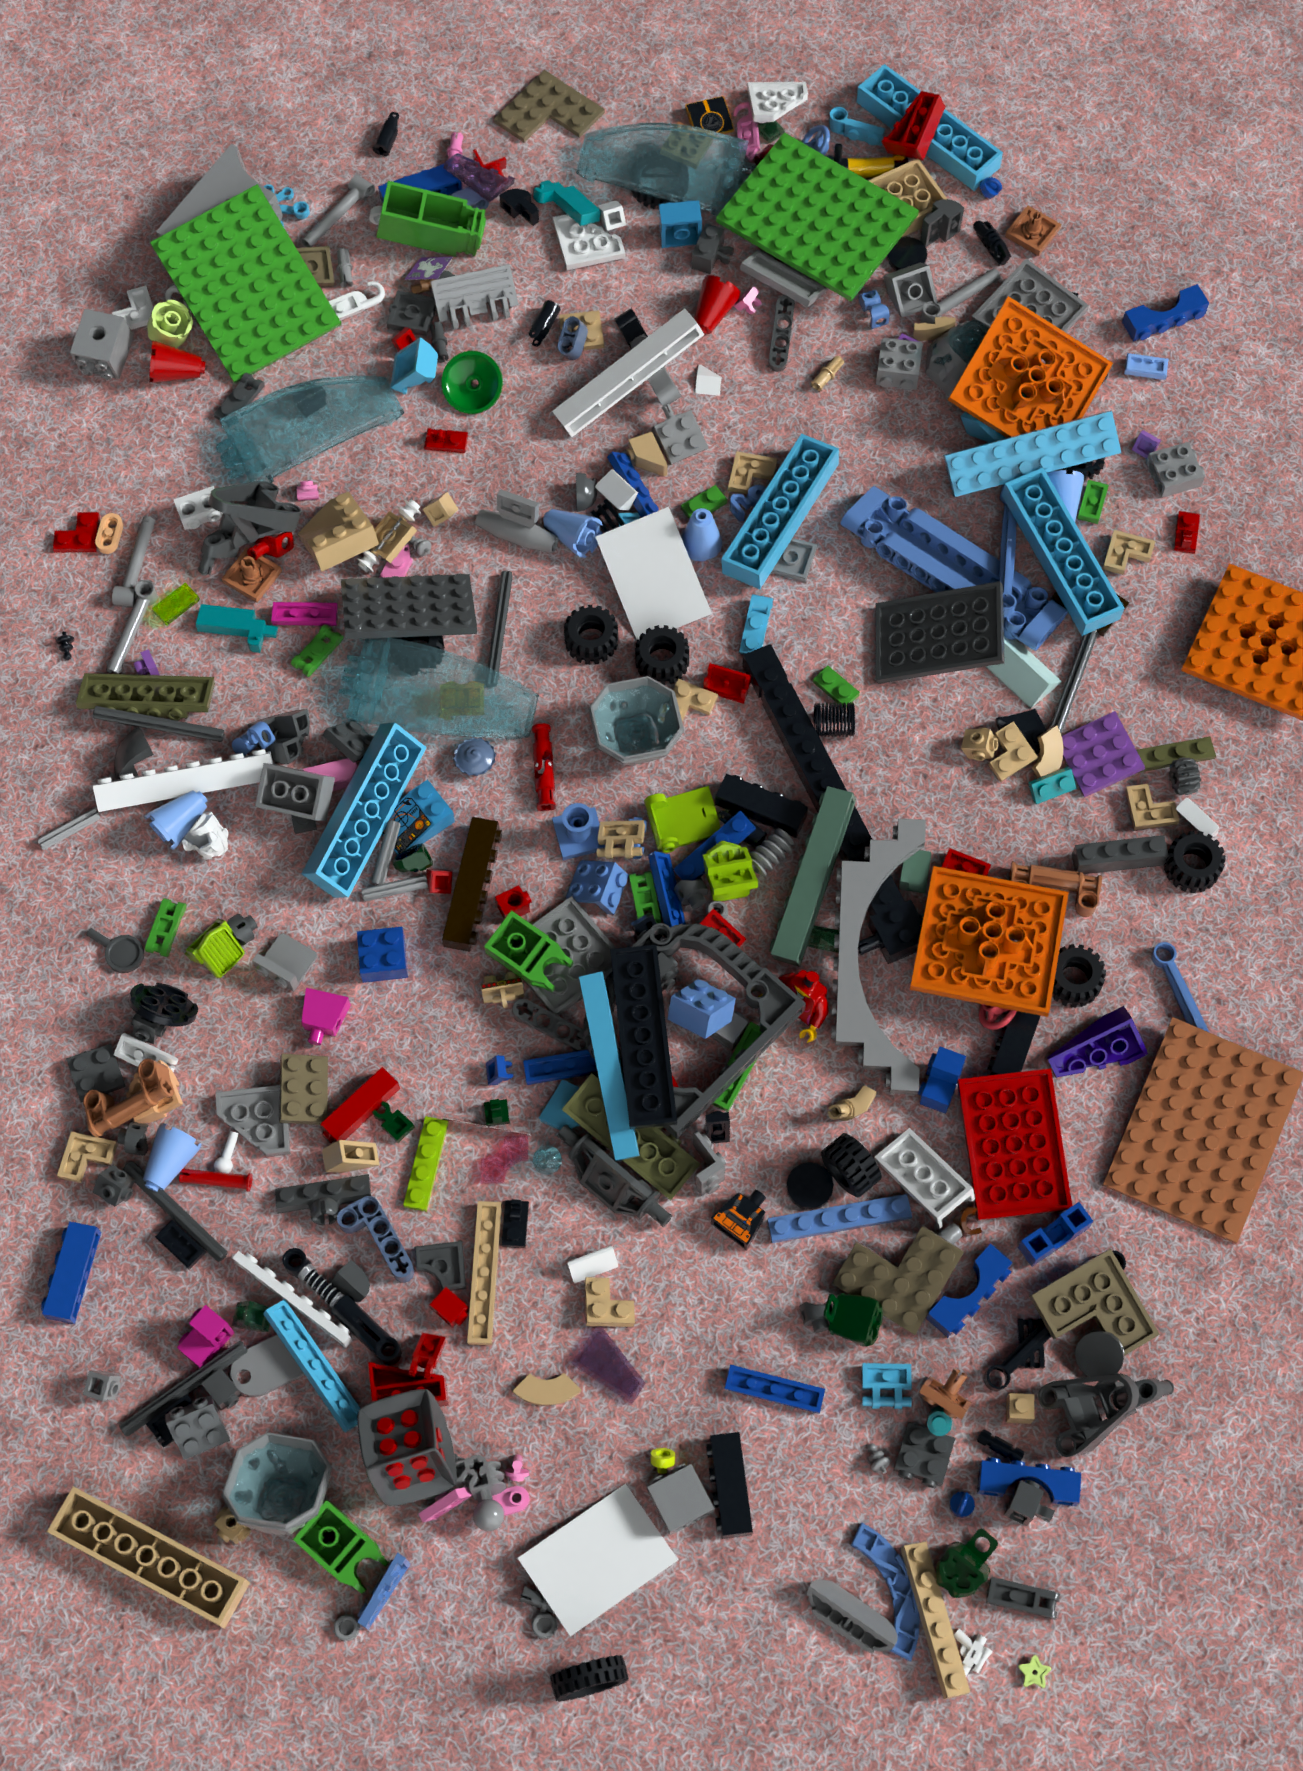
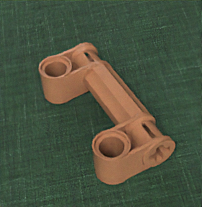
M1012 861L1010 867V881L1076 891V912L1082 917H1089L1094 914L1099 902L1102 875L1094 877L1084 875L1083 872L1033 864L1024 866L1018 865L1014 861ZM1082 902H1089L1091 907L1084 906Z
M144 1059L138 1066L142 1090L116 1105L112 1096L97 1090L88 1091L84 1096L83 1105L86 1111L87 1125L92 1135L101 1137L108 1129L117 1128L151 1107L156 1106L163 1098L172 1097L174 1095V1088L171 1083L168 1067L155 1060Z

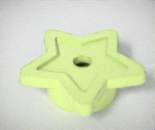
M1033 1655L1028 1664L1018 1665V1668L1024 1674V1687L1036 1684L1041 1688L1046 1687L1045 1676L1051 1671V1667L1042 1665L1037 1655ZM1033 1670L1037 1671L1036 1675H1033Z

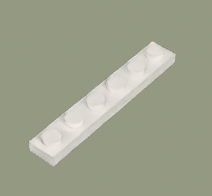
M238 1251L232 1258L235 1264L282 1300L285 1299L291 1307L342 1346L347 1348L352 1342L349 1329L341 1323L335 1325L331 1322L332 1317L323 1309L319 1311L312 1307L313 1302L306 1296L301 1295L299 1297L293 1293L295 1289L286 1281L280 1283L276 1280V1274L268 1267L260 1268L256 1264L258 1260L251 1254L246 1253L243 1255Z

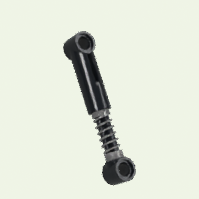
M291 1248L284 1253L282 1262L287 1272L297 1279L299 1278L302 1282H306V1286L311 1287V1291H316L315 1294L317 1296L320 1295V1299L325 1300V1304H329L331 1314L349 1329L383 1364L394 1365L400 1360L402 1351L397 1340L391 1337L348 1295L337 1292L336 1288L331 1286L332 1283L328 1284L327 1279H323V1275L318 1274V1270L314 1268L312 1262L301 1249ZM294 1258L302 1259L297 1267L290 1266ZM366 1327L379 1341L376 1342L363 1328ZM388 1346L395 1348L391 1356H384L382 1354L384 1348Z

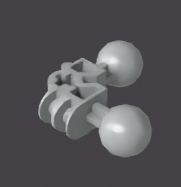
M454 1453L457 1489L470 1487L474 1500H478V1504L473 1512L475 1525L486 1532L498 1529L504 1521V1509L502 1505L493 1500L492 1496L506 1489V1484L502 1482L504 1474L499 1471L501 1463L497 1461L487 1462L481 1455H473L465 1459L458 1457ZM477 1469H480L479 1474L482 1479V1484L478 1477ZM440 1494L426 1498V1500H434Z

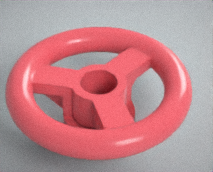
M981 1004L979 1021L986 1029L997 1030L1006 1026L1014 1018L1017 1011ZM986 1011L988 1012V1019H987V1020H986V1016H985V1015H986ZM1009 1011L1001 1021L994 1023L998 1016Z

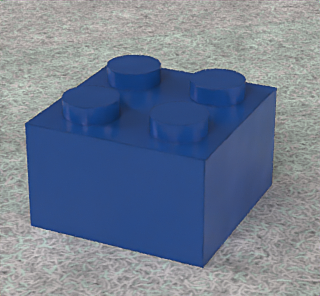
M402 926L357 931L359 968L363 983L408 978L405 934Z

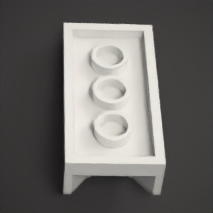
M910 1128L874 1157L875 1161L935 1219L938 1229L942 1228V1219L963 1201L972 1202L975 1200L973 1188Z

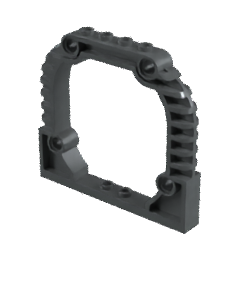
M658 923L648 931L644 930L636 939L637 942L632 947L657 944L658 955L662 952L666 956H672L680 948L695 949L708 955L746 989V1003L750 1007L758 1009L760 1031L763 1033L747 1050L743 1048L735 1056L736 1061L731 1066L727 1064L719 1072L720 1077L704 1093L696 1087H673L677 1125L663 1127L673 1137L678 1139L805 1011L806 1003L766 967H760L726 935L715 928L701 924H678L669 927L666 924ZM658 935H663L666 937V939L663 941H658L655 939V937ZM611 962L605 968L603 975L612 1014L615 1008V989ZM760 991L763 995L761 997H754L751 993ZM585 1014L583 1024L584 1040L590 1055L595 1060L587 1015ZM618 1048V1050H619V1055H620V1060H621V1065H622V1070H623L622 1053H621V1050Z

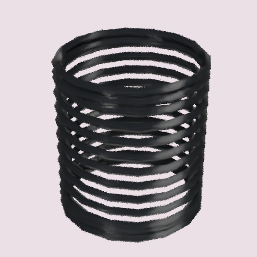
M838 702L836 703V714L835 703L832 705L829 703V731L828 703L825 704V709L824 703H822V732L821 704L815 703L814 725L818 736H854V703H847V730L846 703H843V707L842 703H840V706ZM839 712H840V732H839ZM835 718H836V723H837V729H836V730H835Z

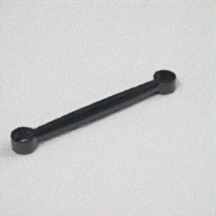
M1113 1251L1124 1271L1126 1267L1125 1257L1120 1252ZM1043 1321L1016 1347L1001 1365H993L985 1372L984 1383L987 1388L992 1391H1001L1007 1387L1011 1380V1374L1052 1337ZM992 1370H999L1004 1374L1005 1383L1001 1387L991 1383L989 1375Z

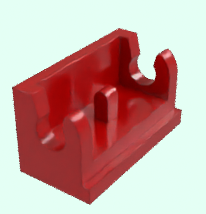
M709 663L707 677L704 678L703 689L716 693L719 697L744 704L751 686V675Z

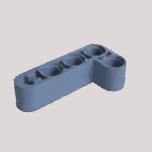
M363 1197L339 1211L337 1222L343 1232L352 1234L367 1226L397 1281L406 1283L413 1278L415 1271L412 1262L375 1197ZM367 1206H376L373 1213L367 1214L364 1212ZM349 1216L355 1218L351 1225L343 1224L345 1218ZM378 1226H387V1229L384 1233H375V1229ZM391 1245L398 1247L394 1254L386 1253V1249ZM399 1260L403 1267L406 1268L407 1272L402 1274L396 1263Z

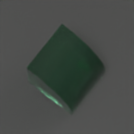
M252 1301L237 1302L232 1326L258 1332H269L270 1324L263 1313L270 1307Z

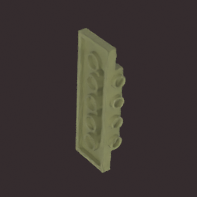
M84 673L76 705L77 709H94L95 706L179 721L181 718H188L189 712L209 711L215 680L214 677Z
M591 1073L562 1110L613 1152L600 1081ZM663 1126L634 1129L640 1156L624 1159L623 1161L669 1200H672L700 1166V1163L679 1146L682 1143L679 1139H676L671 1134L669 1136L661 1131Z

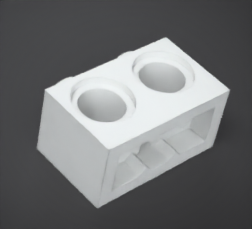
M214 486L174 499L185 530L196 529L201 524L207 522H216L222 517V512L215 510L213 507L207 508L210 506L208 500L211 490L215 489Z

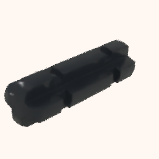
M983 1429L977 1438L978 1443L984 1446L988 1445L989 1449L1006 1458L1007 1456L1010 1457L1011 1461H1021L1025 1453L1018 1447L1013 1448L1012 1444L996 1435L995 1437L991 1436L992 1433Z

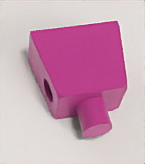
M306 988L302 1026L304 1030L311 1031L308 1038L309 1043L319 1046L322 1043L324 1034L336 1036L351 1006L348 997Z

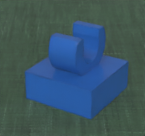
M496 1055L486 1063L488 1085H498L500 1082L508 1081L514 1077L513 1074L506 1073V1068L511 1067L512 1063L505 1061L504 1056Z

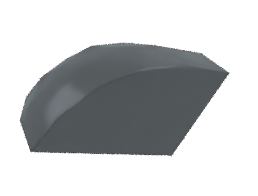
M576 473L577 512L590 508L597 498L596 479L586 478L584 473Z
M352 1260L337 1271L330 1282L337 1292L348 1295L354 1302H361L369 1293L370 1283L367 1275Z

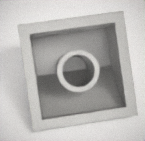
M917 263L884 275L887 293L901 318L922 311L923 305L928 301L938 303L929 265Z

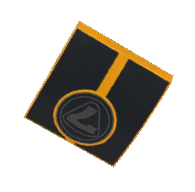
M723 96L685 104L692 128L713 137L734 132L731 116Z

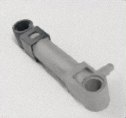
M632 308L614 318L631 350L648 337ZM662 367L647 379L662 406L671 404L682 397L665 367Z

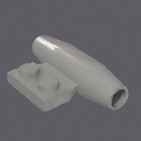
M501 489L497 493V511L499 512L481 509L477 514L476 525L502 540L527 549L554 553L558 546L559 539L557 536L535 524L539 519L538 502Z

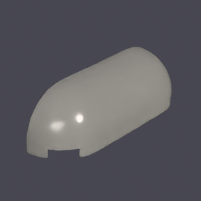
M819 1579L810 1584L807 1596L812 1606L811 1611L824 1623L870 1653L886 1650L888 1652L896 1645L898 1640L897 1632L893 1625L881 1614L831 1581Z

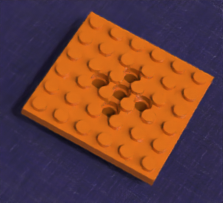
M1008 296L947 400L1008 438L1083 418L1113 363Z
M1229 563L1181 671L1303 721V592Z
M933 866L910 990L1048 1017L1069 892Z

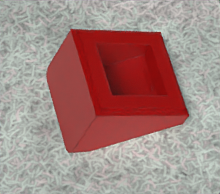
M427 869L429 893L451 894L453 871Z

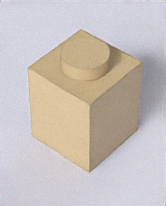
M1009 1393L1006 1398V1423L1031 1424L1034 1420V1394Z

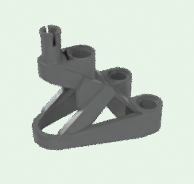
M253 481L211 490L208 503L215 510L223 514L218 527L219 530L206 536L201 548L203 556L198 571L204 575H210L215 558H234L237 556L239 548L248 542L253 543L259 538L280 532H294L302 513L301 508L292 503L276 502L279 488L270 482ZM230 501H244L247 502V504H235L231 503Z
M1116 1373L1053 1381L1040 1388L1038 1401L1047 1410L1064 1409L1071 1429L1058 1435L1056 1449L1060 1455L1072 1457L1093 1451L1124 1419L1136 1414V1409L1151 1404L1164 1395H1171L1174 1391V1385L1170 1380L1159 1381L1155 1378L1134 1382L1128 1375ZM1098 1381V1383L1095 1386L1083 1384L1087 1382ZM1112 1393H1114V1394H1113V1399H1112V1400H1113V1404H1114V1406H1115L1118 1410H1120V1411H1117L1116 1409H1114L1113 1406H1112V1404H1111V1400H1110V1399H1111ZM1099 1396L1107 1419L1102 1420L1093 1397Z

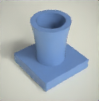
M574 803L566 807L561 816L552 818L563 861L596 853L597 848H605V845H599L597 840L600 823L595 807L589 808L585 804Z

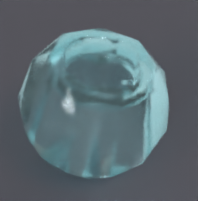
M544 1145L536 1150L532 1162L539 1173L551 1175L561 1167L562 1156L556 1147Z

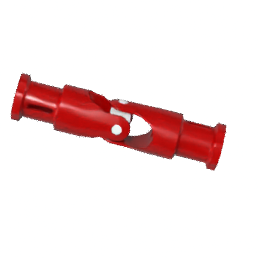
M546 723L532 726V733H534V743L532 746L535 791L538 793L537 810L539 811L556 809V803L553 798V792L555 791L553 748L549 736L551 726Z

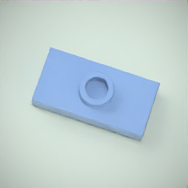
M1127 353L1124 374L1165 380L1169 359Z

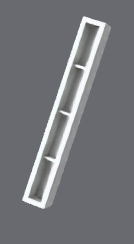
M684 308L552 412L570 436H575L704 336V333L698 323Z
M258 749L252 751V755L244 756L243 753H236L230 755V759L222 760L221 757H214L208 759V763L200 764L199 761L186 763V767L178 768L177 765L164 767V771L156 772L155 769L142 771V775L139 776L127 773L120 775V779L111 780V777L98 779V783L93 785L98 812L178 798L192 790L196 793L198 791L205 793L259 783L263 763L273 764L271 751L266 752L265 749Z

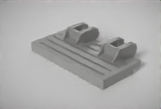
M756 250L741 263L739 269L807 308L828 291L827 287L815 280H811L805 274L802 275L800 271L783 261H777L778 258L773 255L768 256V253L763 250Z
M510 264L430 281L439 322L448 320L446 311H449L454 330L458 329L459 326L455 309L461 308L463 322L466 327H469L471 323L467 307H469L470 316L488 312L486 306L488 302L492 320L497 321L498 313L494 301L501 300L505 318H510L507 298L510 307L519 305Z

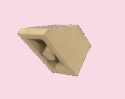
M652 432L629 439V448L626 451L631 461L634 460L636 467L663 477L667 476V463Z
M338 1140L322 1149L325 1172L345 1173L380 1165L376 1143Z

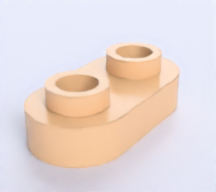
M109 513L101 519L95 543L98 550L103 554L113 553L118 547L123 530V522L118 514ZM112 524L116 525L114 528H109ZM108 542L111 543V544L108 545V546H104L105 543H108Z

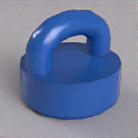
M987 177L981 181L980 190L985 197L991 199L1002 190V184L996 178Z
M963 1491L954 1494L949 1504L952 1513L960 1518L968 1517L975 1508L973 1497L968 1492Z

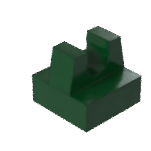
M507 1099L490 1100V1102H484L486 1126L510 1124Z

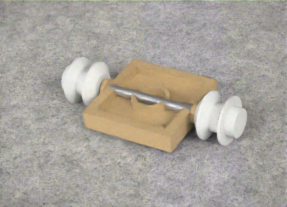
M404 499L406 505L403 508L398 507L399 517L389 511L374 529L379 545L371 548V552L364 551L362 559L356 558L359 561L357 566L366 573L369 570L374 572L372 566L380 564L378 556L391 563L416 533L417 530L407 523V520L415 521L413 517L415 513L421 514L418 510L420 506L412 499L409 501Z

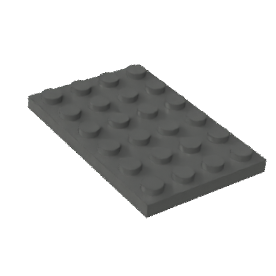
M470 574L341 579L345 640L477 634Z
M1001 581L876 603V682L878 684L1004 664L1003 585Z

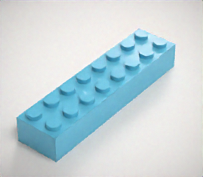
M884 64L858 86L856 103L893 130L894 124L897 121L900 122L906 114V109L921 91ZM944 109L926 156L971 190L975 191L980 186L982 180L991 177L1000 169L1003 152Z
M1105 411L943 455L952 494L954 497L1003 485L1042 467L1048 473L1122 452L1112 411Z
M801 433L722 557V574L759 590L761 589L839 464V448Z
M1042 467L1005 483L1002 497L1081 636L1120 620L1125 608L1044 468Z
M395 722L380 724L301 873L332 897L344 898L350 896L427 748Z

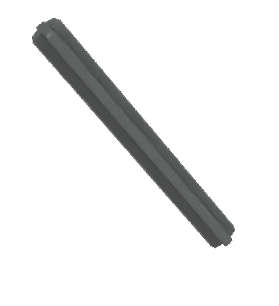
M502 571L500 576L485 679L487 687H496L498 683L513 578L510 571Z
M1097 630L1083 636L1051 722L1050 728L1057 725L1060 733L1063 731L1096 641Z
M95 706L93 710V718L217 742H222L224 739L223 729Z
M130 1161L125 1165L123 1171L134 1178L135 1183L217 1262L222 1261L228 1254L227 1250L164 1190L159 1189L158 1192H155L145 1186L146 1182L143 1180L145 1172L134 1161Z
M238 1341L120 1424L123 1434L127 1437L184 1395L191 1393L201 1386V1383L219 1368L223 1370L245 1355L248 1350L244 1343Z

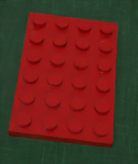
M1051 1068L958 1079L957 1084L972 1187L975 1196V1208H977V1221L1066 1211L1072 1207Z

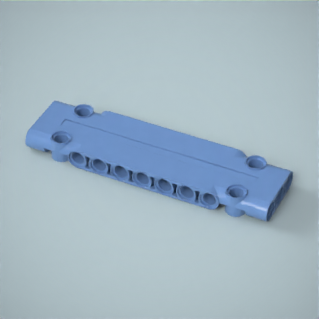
M876 486L871 487L845 513L841 520V525L860 537L861 543L865 547L876 548L879 556L934 592L999 582L1000 560L918 508L908 511L906 509L907 503L903 498L898 496L890 498V495ZM1014 570L1012 595L1016 598L1017 603L1013 615L1004 618V636L1010 640L1017 639L1036 651L1062 623L1068 611L1055 601H1048V593L1045 589L1041 587L1032 588L1029 579ZM1003 603V607H1011L1009 604Z

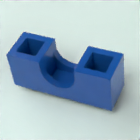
M1078 1202L1061 1213L1050 1225L1043 1229L1039 1228L1021 1240L1018 1249L1031 1267H1033L1088 1230L1094 1221L1081 1203Z

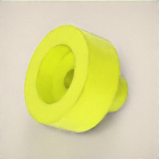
M668 1448L654 1449L651 1451L650 1463L657 1467L658 1473L665 1474L667 1473V1468L675 1465V1452Z

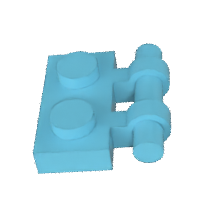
M862 1363V1389L872 1390V1396H862V1406H872V1409H880V1406L894 1407V1409L912 1407V1398L902 1397V1390L912 1389L911 1364ZM880 1390H894V1397H880Z

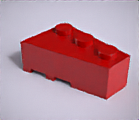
M924 91L918 94L906 109L904 117L900 122L897 121L891 133L882 139L881 142L887 153L924 160L945 109L939 94Z
M368 1362L372 1402L411 1390L427 1389L433 1394L440 1407L449 1406L447 1384L444 1375L432 1373L429 1380L424 1379V1372L417 1371L416 1376L412 1377L409 1376V1370Z

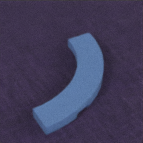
M861 1522L851 1547L864 1554L877 1567L885 1579L893 1601L894 1628L898 1636L897 1643L890 1652L911 1662L919 1637L920 1615L905 1563L883 1536Z

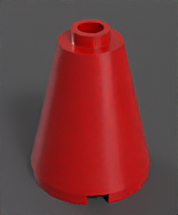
M706 275L704 277L694 320L698 323L704 335L713 332L739 300L741 294L734 284L729 281L723 283L719 281L721 277L715 275Z
M152 341L150 383L200 378V374H205V361H201V356L158 341Z

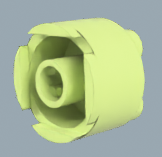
M176 300L158 303L154 307L147 323L149 339L175 348L181 346L186 341L193 325V319L188 312V308Z

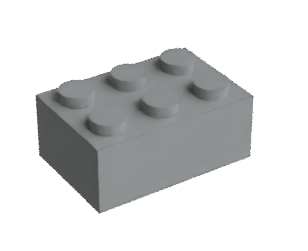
M263 763L255 807L316 821H327L335 777Z

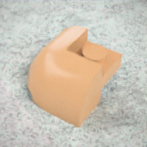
M161 1060L157 1062L168 1067L174 1095L170 1098H163L156 1106L134 1117L133 1119L137 1123L154 1122L166 1117V1113L183 1105L177 1089L180 1086L170 1067ZM138 1072L133 1075L134 1079L130 1084L129 1092H126L127 1098L142 1090Z

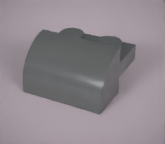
M949 199L938 200L933 203L932 212L928 213L923 219L920 241L924 243L925 247H928L938 238L947 242L960 232L964 207L960 203Z

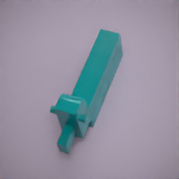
M550 180L541 182L540 187L534 188L533 199L536 202L547 203L553 201L580 226L600 221L601 210L574 186L563 187L559 182L552 183Z
M201 604L196 620L197 632L248 637L249 650L256 653H261L264 637L276 638L278 633V626L266 625L265 620L256 619L255 610Z

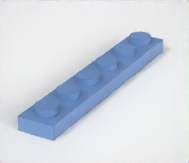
M903 1194L768 1218L767 1222L771 1242L778 1243L912 1219L908 1195Z

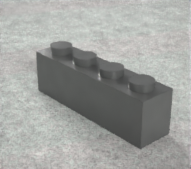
M1164 835L1075 845L1072 852L1075 872H1083V874L1164 866L1168 858Z

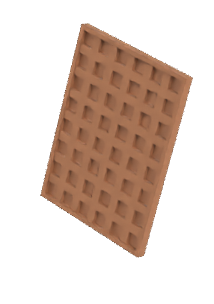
M1172 1017L1102 1186L1237 1244L1302 1082L1303 1072Z

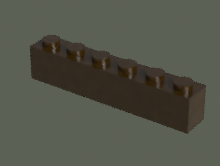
M472 817L442 937L443 946L446 948L470 952L471 946L477 943L478 932H475L477 924L481 925L483 911H480L481 905L486 904L488 891H485L486 884H490L493 871L490 870L491 863H496L498 850H495L496 843H500L502 839V830L499 829L498 821Z

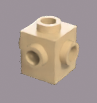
M984 727L965 729L961 749L969 759L977 761L993 759L994 753L998 749V739L990 729Z
M227 1507L223 1508L216 1516L217 1521L214 1525L219 1528L216 1533L226 1543L230 1539L235 1544L239 1541L242 1542L252 1531L249 1527L238 1524L237 1521L233 1527H228V1524L235 1518Z

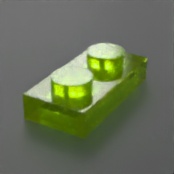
M184 583L155 605L152 610L168 626L199 602L200 599Z

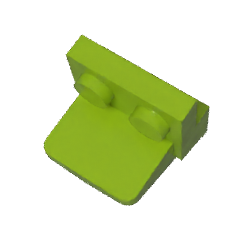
M720 841L703 855L705 875L710 885L713 901H726L747 897L750 894V889L758 888V879L752 868V859L747 847Z
M218 918L186 949L184 954L191 961L203 964L214 977L222 978L244 956L245 951L232 935V929L227 922Z

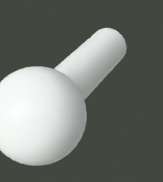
M230 1131L222 1156L214 1162V1170L216 1172L229 1173L232 1170L233 1163L230 1159L239 1133Z

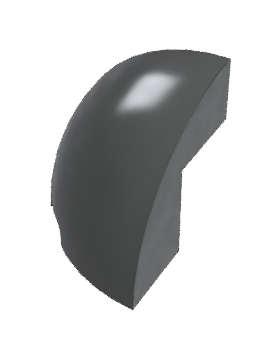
M308 709L285 712L247 724L248 728L261 721L269 726L275 741L265 748V751H271L272 760L281 764H290L300 756L304 750L301 747L304 737L309 735L310 729ZM262 731L263 740L268 742V735Z
M139 727L128 733L117 748L114 759L116 780L120 779V775L133 773V776H138L134 764L154 755Z

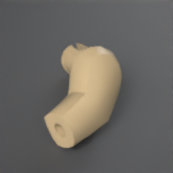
M863 1085L855 1097L839 1100L836 1104L831 1105L828 1109L832 1110L828 1111V1116L833 1120H851L868 1111L877 1093Z

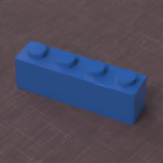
M453 161L392 181L445 195H451L462 190L461 177ZM387 183L378 186L382 204L385 197Z
M69 1221L68 1228L63 1230L61 1238L63 1242L62 1248L55 1256L56 1268L54 1274H51L48 1280L49 1292L47 1297L43 1298L41 1304L42 1315L47 1319L75 1324L102 1233L98 1227Z

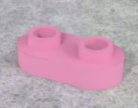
M521 1486L507 1488L503 1492L492 1496L494 1501L502 1505L504 1517L525 1510L530 1501L527 1490ZM516 1494L522 1497L518 1503L512 1501L513 1496Z

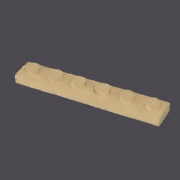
M478 1201L467 1338L469 1345H492L502 1211L501 1202Z
M927 1542L904 1545L900 1549L943 1698L949 1699L967 1695L970 1693L969 1685L942 1593L936 1581V1573Z

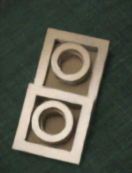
M946 316L935 317L934 324L914 323L913 339L918 341L937 339L952 327H955L956 318Z

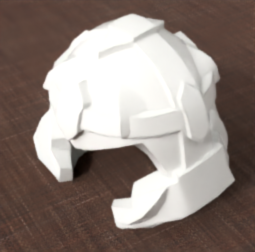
M212 812L208 815L203 813L183 838V848L186 851L196 850L202 856V859L205 860L221 856L228 849V830L220 825Z

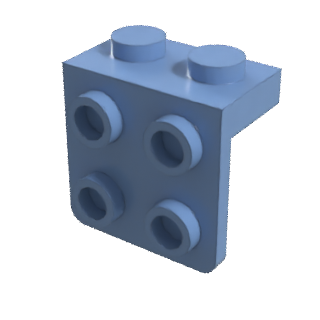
M582 860L577 866L566 899L572 896L576 902L595 903L606 914L614 915L629 875L616 862Z

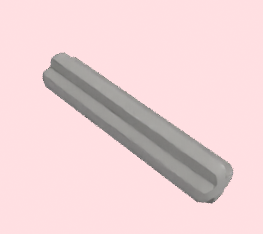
M92 808L41 836L37 841L40 847L45 850L100 820V815L95 808Z
M391 820L387 823L371 880L373 884H385L401 826L399 822Z
M421 875L363 888L361 893L364 901H370L428 887L426 876Z

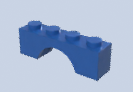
M1196 284L1179 291L1176 306L1173 309L1158 312L1141 305L1125 311L1122 324L1133 341L1145 340L1154 333H1164L1175 325L1182 326L1191 319L1195 318L1197 320L1202 318L1207 312L1209 301L1199 285Z
M990 1243L972 1266L977 1276L975 1291L969 1296L959 1299L943 1296L928 1313L926 1319L947 1338L952 1333L957 1335L965 1326L963 1320L968 1315L972 1318L981 1308L978 1305L983 1298L988 1300L996 1291L994 1285L999 1280L1003 1283L1012 1273L1009 1268L1013 1262Z
M992 1457L986 1458V1461L982 1460L979 1464L977 1494L1002 1497L1011 1484L1021 1480H1030L1038 1483L1046 1490L1053 1504L1077 1506L1080 1503L1081 1473L1075 1472V1468L1060 1467V1470L1050 1469V1465L1035 1464V1467L1025 1466L1026 1463L1023 1461H1011L1010 1464L1001 1463V1459Z

